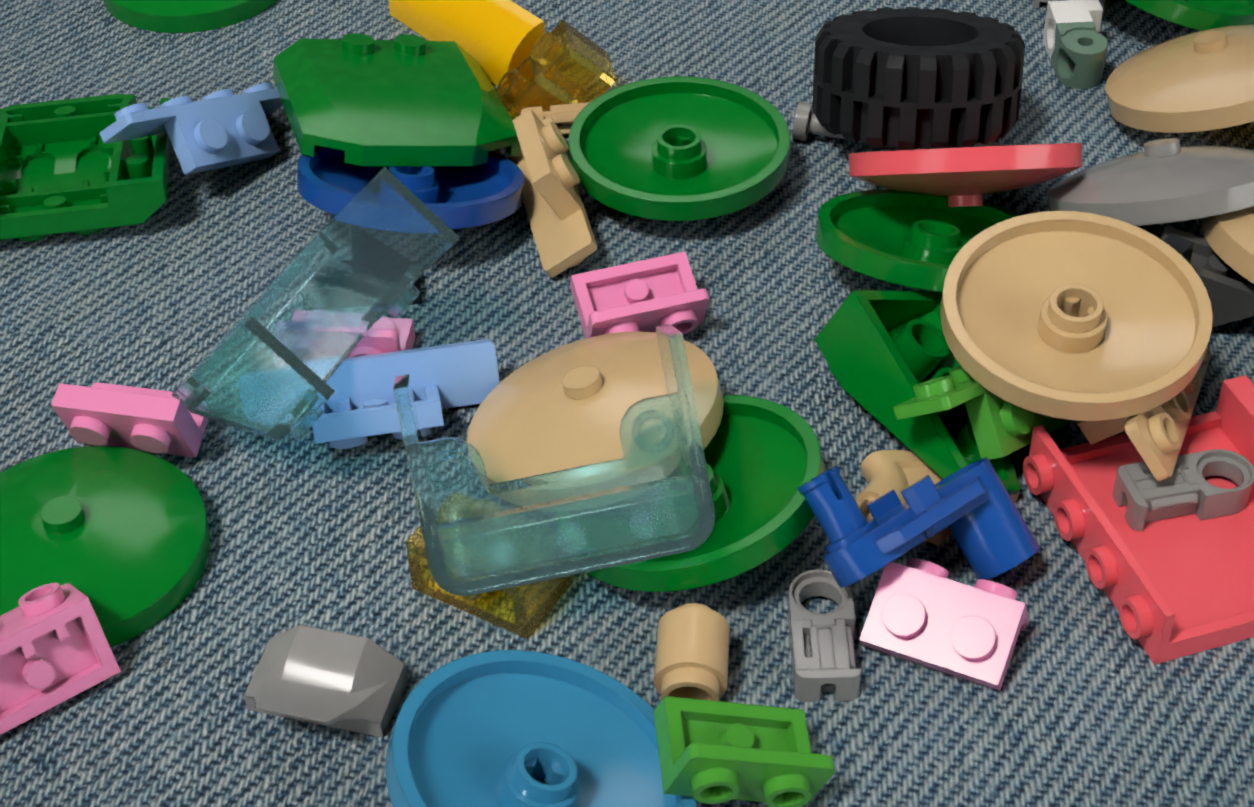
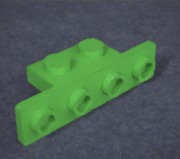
M962 366L949 370V375L914 385L915 397L893 407L896 419L900 420L945 411L965 403L980 457H987L989 460L1005 457L1030 444L1033 427L1043 425L1048 434L1070 423L1067 419L1037 414L1001 399L976 382Z

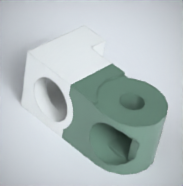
M1099 0L1048 1L1043 43L1058 80L1068 87L1089 89L1099 85L1102 81L1108 40L1099 33L1103 13Z

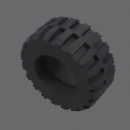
M890 7L877 8L875 11H855L852 15L842 14L835 17L833 21L828 20L815 38L813 113L821 126H825L826 130L834 135L842 134L846 140L853 142L863 141L867 142L869 146L881 148L885 146L898 147V150L974 147L977 143L985 145L995 142L998 137L1003 138L1007 135L1019 119L1025 44L1018 31H1015L1014 27L1008 23H1000L998 19L989 16L980 17L976 13L965 11L952 12L949 9L935 8L932 10L920 9V7L892 9Z

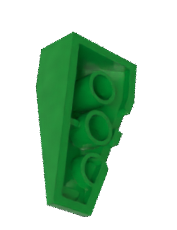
M853 290L814 339L826 359L831 373L837 378L841 387L942 479L981 459L965 403L945 411L900 420L896 419L893 409L894 406L915 397L914 385L949 375V370L961 366L949 349L942 330L940 308L943 293ZM1010 454L1002 458L989 460L1008 494L1016 495L1021 488Z

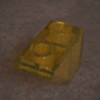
M562 20L551 33L543 34L536 41L531 54L516 69H510L504 74L495 91L514 120L520 116L521 110L527 107L542 106L543 111H550L551 105L592 102L604 94L617 79L608 52Z

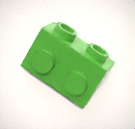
M664 696L654 710L664 794L693 796L697 802L704 804H719L730 800L765 802L768 807H801L803 805L806 806L835 773L833 757L831 755L811 753L805 713L802 709Z

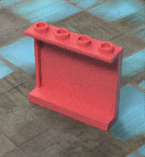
M1246 375L1223 380L1216 411L1191 417L1179 455L1223 449L1242 455L1254 467V384ZM1043 425L1033 427L1029 456L1025 457L1023 462V472L1028 488L1034 495H1040L1054 516L1055 525L1061 537L1066 541L1072 542L1086 564L1090 580L1095 587L1105 591L1119 612L1120 621L1125 632L1131 639L1139 641L1154 665L1254 637V484L1248 505L1239 513L1200 520L1195 513L1145 522L1143 531L1134 530L1125 519L1127 505L1118 506L1112 496L1117 469L1122 465L1144 462L1128 435L1124 433L1106 438L1092 445L1088 442L1059 449ZM1205 477L1208 483L1216 487L1225 489L1238 487L1234 481L1225 477Z

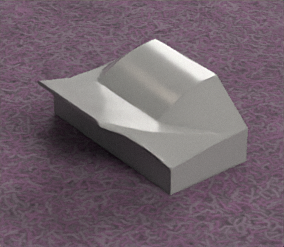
M298 625L271 637L247 687L244 699L247 710L383 738L408 684L406 665L369 638Z

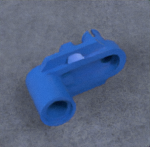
M987 457L961 468L936 484L932 482L929 475L925 476L901 491L906 501L904 504L901 503L894 489L866 505L873 519L868 521L840 475L841 471L838 466L830 468L812 478L810 482L808 481L797 488L799 493L803 494L830 541L825 546L827 552L822 557L840 588L851 585L876 572L946 527L951 531L978 579L989 580L1024 562L1040 549Z

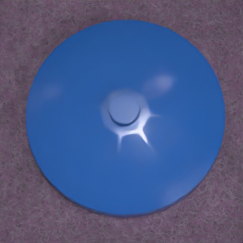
M315 146L314 157L301 155L297 164V189L300 195L310 204L342 218L388 228L447 230L475 227L493 223L512 215L520 208L523 201L524 174L522 170L511 160L492 151L488 152L487 163L476 166H358L344 163L345 151Z

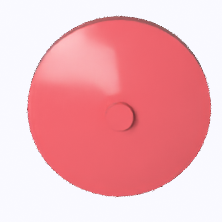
M1082 143L849 153L850 177L902 192L948 196V207L983 206V194H994L1032 186L1083 167Z

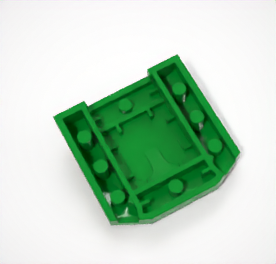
M352 33L344 35L343 39L301 38L274 57L273 79L302 155L314 157V147L316 145L345 151L344 163L358 166H476L487 163L489 151L504 147L510 157L520 155V144L512 117L479 62L455 41H426L422 37L408 34L396 36L395 40H374L365 34Z
M103 95L18 104L0 109V240L17 238L21 241H36L49 234L66 232L91 235L105 228L144 223L167 199L172 143L168 134L164 133L108 144L103 143L99 133L116 121L114 114L117 111L137 104L135 95ZM161 98L160 105L171 99Z

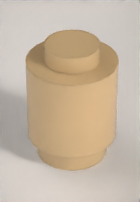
M698 603L681 605L666 612L658 622L654 686L660 694V700L664 696L719 701V698L727 690L730 627L727 620L721 614L706 605Z

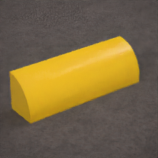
M389 0L391 16L429 41H455L479 62L489 81L507 93L548 74L544 21L511 0Z

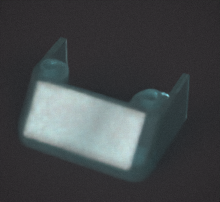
M384 167L289 262L171 395L178 399L193 414L276 441H280L288 433L296 440L300 439L323 414L324 411L320 406L335 392L326 384L327 380L375 322L387 312L396 319L413 303L420 294V291L413 285L428 267L447 252L460 237Z
M670 324L655 326L667 394L639 400L627 409L622 417L619 428L623 458L488 485L482 456L469 442L455 437H445L423 442L410 375L406 374L395 377L393 391L429 569L433 579L442 589L458 596L477 595L684 553L696 549L707 540L714 527L715 510L682 332Z

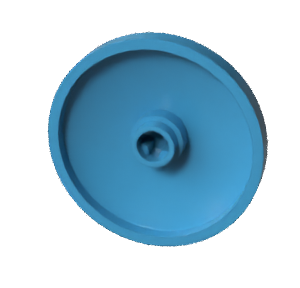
M497 650L482 652L454 660L433 671L411 691L403 703L386 753V782L393 807H696V800L693 796L663 793L654 709L624 684L590 666L557 655L536 651Z

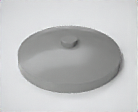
M1176 138L1144 143V152L1121 156L1091 166L1052 185L1047 190L1049 211L1093 213L1118 219L1134 226L1211 217L1253 207L1254 150L1222 146L1180 147V139Z

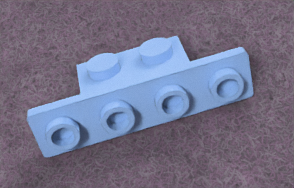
M271 82L252 86L242 94L233 95L231 89L219 90L205 96L201 101L195 102L191 101L190 96H180L164 102L159 108L148 109L146 103H137L117 111L114 114L116 121L99 134L103 143L108 144L167 133L184 175L268 159L280 151L266 115L283 106L277 88H273Z
M491 339L249 371L245 373L243 382L253 434L263 435L313 427L315 444L329 442L332 448L346 449L361 446L368 442V436L393 433V437L400 440L427 436L431 433V427L444 426L442 409L481 404L486 396L500 383L495 344Z

